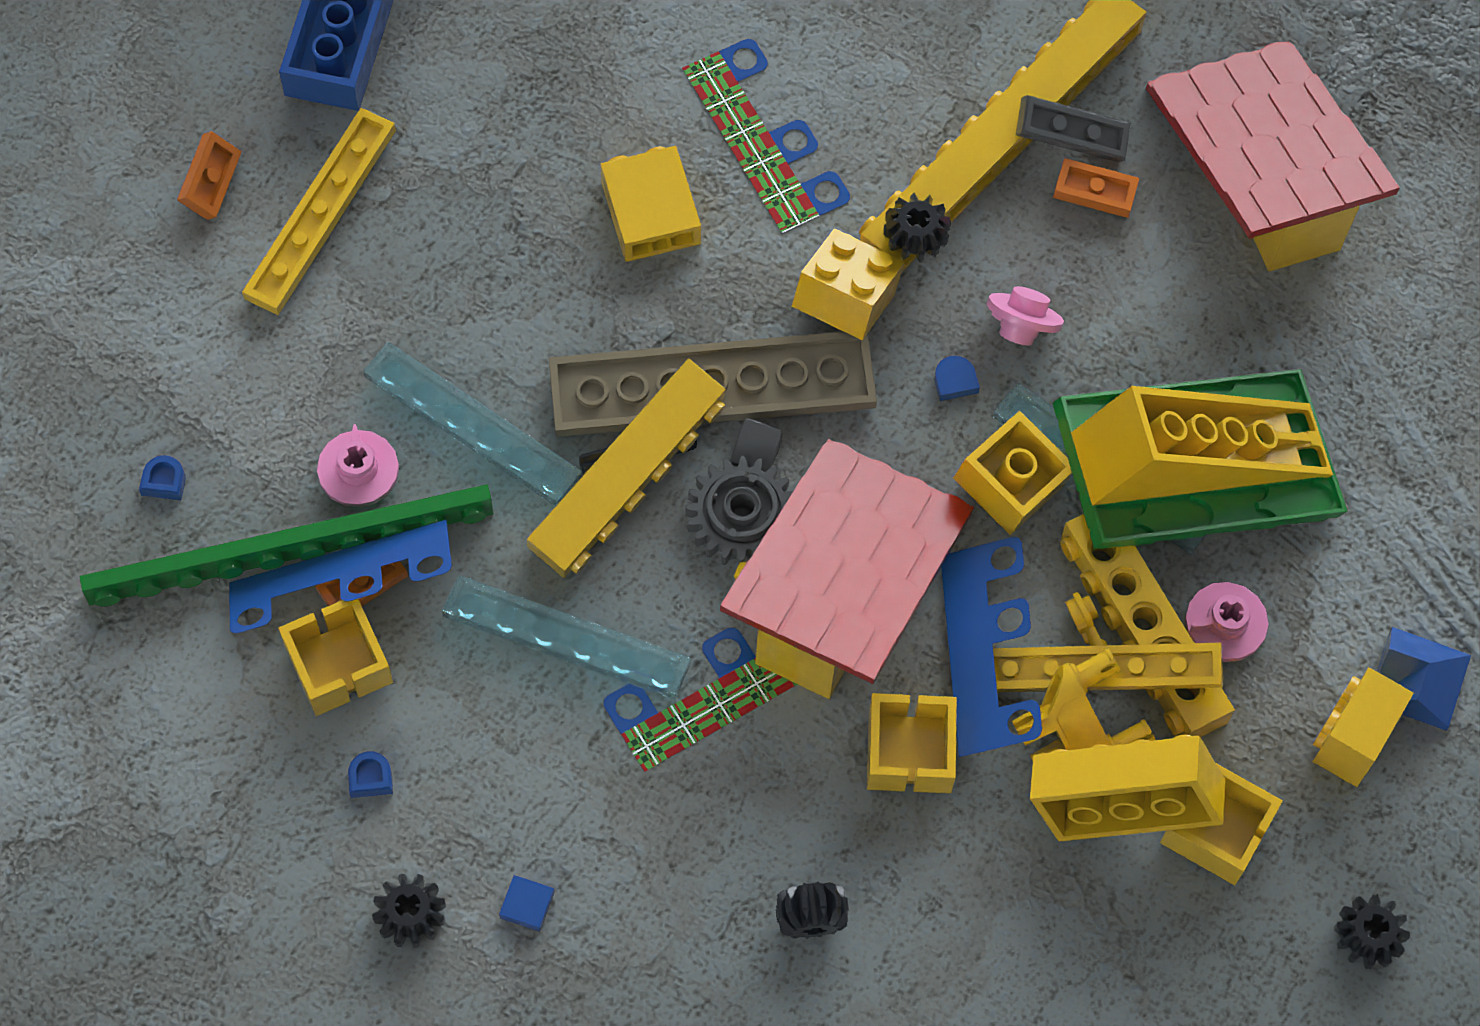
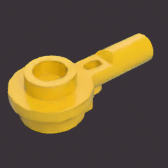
M1078 591L1072 593L1074 598L1065 601V604L1085 644L1089 643L1090 646L1108 645L1105 640L1100 638L1094 626L1093 620L1099 618V615L1090 596L1081 598Z

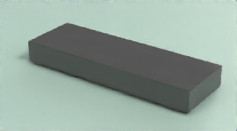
M1026 95L1021 98L1016 135L1107 160L1122 162L1126 158L1131 123Z

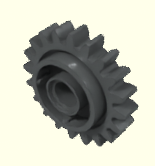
M741 456L738 467H733L731 461L728 458H724L723 471H719L711 464L708 466L709 479L700 475L696 477L698 489H689L688 500L692 503L686 505L685 516L691 518L687 521L688 532H697L695 535V545L700 546L708 543L707 557L710 558L720 551L722 552L721 561L723 565L728 563L731 556H736L737 564H739V562H745L747 556L752 557L793 491L785 492L789 487L788 477L775 480L777 476L776 466L771 467L767 472L762 471V459H758L753 467H748L745 456ZM737 507H746L752 513L741 517L735 515L732 510Z

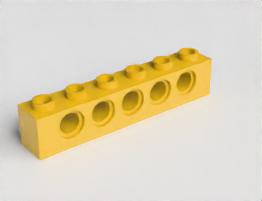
M1084 514L1065 523L1060 540L1061 549L1070 562L1075 561L1082 573L1080 578L1085 590L1090 596H1096L1102 606L1101 614L1110 630L1116 629L1123 641L1122 645L1194 643L1135 545L1094 549L1089 533L1090 529H1088ZM1097 550L1104 551L1111 559L1108 561L1098 560L1093 556L1092 552ZM1116 584L1125 585L1132 594L1120 595L1115 592L1112 586ZM1138 618L1145 619L1151 624L1152 629L1142 630L1134 624L1133 620ZM1186 688L1193 693L1195 698L1193 700L1181 699L1175 689H1145L1151 699H1158L1165 711L1164 719L1166 725L1175 736L1179 734L1199 735L1202 737L1228 724L1235 711L1222 688Z

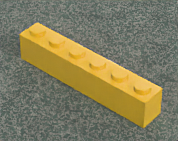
M688 358L527 538V547L563 578L571 570L578 574L591 559L592 555L588 551L598 540L604 544L617 530L619 524L615 521L625 510L632 513L643 501L646 494L642 490L649 482L653 480L658 483L673 466L669 460L678 450L685 453L699 437V434L695 432L705 420L712 423L726 406L722 402L726 389Z

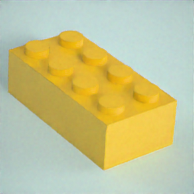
M1178 735L1171 739L1154 741L1141 739L1128 744L1111 746L1098 744L1091 748L1076 750L1055 749L1050 753L1033 755L1030 800L1059 842L1223 825L1225 778L1199 735Z

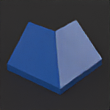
M1392 627L1377 672L1414 692L1402 715L1447 731L1471 655Z

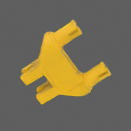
M1109 648L1104 649L1103 652L1076 666L1074 663L1069 664L1067 662L1056 670L1041 705H1039L1042 732L1038 738L1023 743L1026 746L1054 731L1059 739L1029 755L1032 762L1034 754L1050 753L1055 749L1076 750L1091 748L1098 744L1111 746L1128 744L1141 739L1156 740L1154 735L1151 734L1152 731L1145 719L1140 720V722L1112 737L1109 733L1105 734L1086 694L1089 693L1087 688L1121 672ZM1030 712L1012 721L1018 735L1025 734L1032 728L1034 718Z

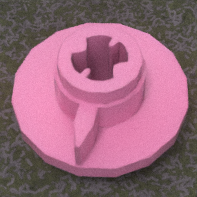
M1017 286L1013 288L1011 294L993 293L989 296L986 303L989 310L992 311L991 315L1001 321L999 334L1017 344L1030 346L1033 344L1034 339L1038 337L1039 332H1060L1064 323L1059 314L1048 308L1051 300L1044 294L1029 288Z
M356 424L353 425L352 431L342 433L327 443L319 455L317 466L321 487L330 499L343 506L358 508L376 504L389 495L397 482L399 472L396 452L389 442L374 432L358 430Z
M1231 582L1212 583L1199 590L1189 602L1185 616L1186 630L1194 643L1221 642L1223 662L1240 661L1254 654L1264 642L1269 625L1266 608L1258 596L1246 587Z

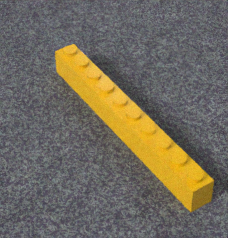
M1089 0L1083 10L1084 13L1078 19H1069L1061 29L1059 37L1053 43H1045L1036 54L1035 61L1028 68L1025 66L1021 67L1013 76L1010 86L1004 92L997 91L989 99L986 110L979 117L975 115L970 117L962 127L961 135L953 142L951 140L946 141L938 150L936 159L928 167L925 165L921 166L912 176L910 185L903 192L896 191L888 199L884 207L885 210L877 218L871 216L865 221L859 230L860 241L904 261L903 272L916 259V255L910 254L908 258L903 260L901 257L902 249L890 251L888 246L889 239L884 238L883 227L886 224L885 214L889 208H894L895 201L900 197L909 202L910 195L914 192L918 200L924 201L931 194L933 198L932 206L944 203L946 209L944 216L950 217L952 222L1033 141L1032 139L1016 135L1021 98L1029 95L1068 106L1141 33L1146 11L1132 0Z

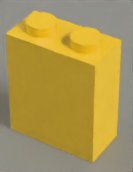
M676 145L667 148L661 146L654 147L645 153L629 157L620 155L611 158L608 162L600 163L602 187L625 262L701 244V223Z

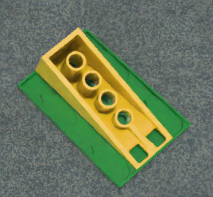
M1301 369L1147 387L1130 386L1128 389L1060 396L1052 403L1056 419L1059 421L1058 426L1066 454L1069 455L1068 460L1077 492L1080 493L1079 499L1088 529H1090L1089 533L1094 549L1153 544L1156 541L1196 538L1214 533L1275 528L1278 525L1320 522L1328 518H1338L1348 511Z

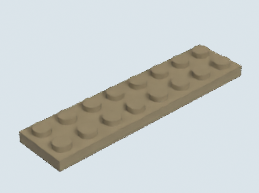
M832 332L549 357L556 437L624 431L688 358L726 389L724 399L722 400L726 406L712 423L745 420V418L762 419L873 409L877 405L868 333L863 340L845 332Z

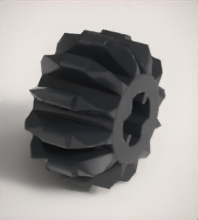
M915 192L910 195L909 202L899 197L895 201L894 208H889L885 214L884 238L889 239L888 246L890 251L902 249L901 257L903 260L908 258L910 254H915L917 260L921 262L924 260L925 252L935 258L939 254L940 246L945 247L949 241L950 217L944 216L946 210L944 203L932 206L933 198L931 194L924 201L918 200Z
M401 873L398 876L400 886L395 888L392 883L386 881L383 884V888L388 896L379 895L374 897V905L380 910L373 913L372 917L375 924H383L379 930L382 938L385 939L394 935L395 946L402 947L406 938L410 937L413 947L418 948L420 946L419 935L424 934L428 939L434 940L436 934L431 925H444L445 918L439 911L446 908L444 898L436 897L439 892L436 883L424 887V877L418 874L414 878L413 883L408 884L406 875ZM405 905L411 909L416 907L417 914L411 916L409 913L403 914L401 909Z
M831 882L803 883L799 886H790L787 890L777 894V923H779L780 932L794 939L799 937H805L806 939L822 937L827 934H835L837 931L847 927L848 898L845 897L844 888Z
M1378 894L1372 895L1368 903L1361 896H1358L1352 901V907L1344 906L1339 915L1343 921L1336 923L1334 931L1344 936L1337 943L1338 949L1350 947L1352 950L1348 957L1349 962L1354 963L1361 956L1363 957L1365 968L1371 969L1375 965L1376 960L1382 967H1388L1392 963V956L1398 958L1402 956L1405 948L1401 943L1406 942L1410 938V932L1400 928L1407 921V915L1399 914L1394 916L1392 913L1396 906L1395 901H1390L1383 907L1381 906ZM1367 925L1375 928L1373 933L1379 932L1380 935L1376 939L1369 936L1371 930L1365 931Z

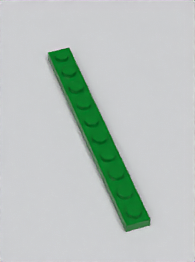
M488 484L81 575L79 576L81 588L89 606H112L117 604L120 599L131 596L151 597L159 594L162 589L176 586L191 588L198 586L203 580L215 577L231 579L240 576L246 570L255 568L275 569L282 566L286 561L299 558L302 560L322 556L326 552L343 550L443 520H447V525L458 522L465 524L478 523L484 520L486 516L494 515L492 499Z

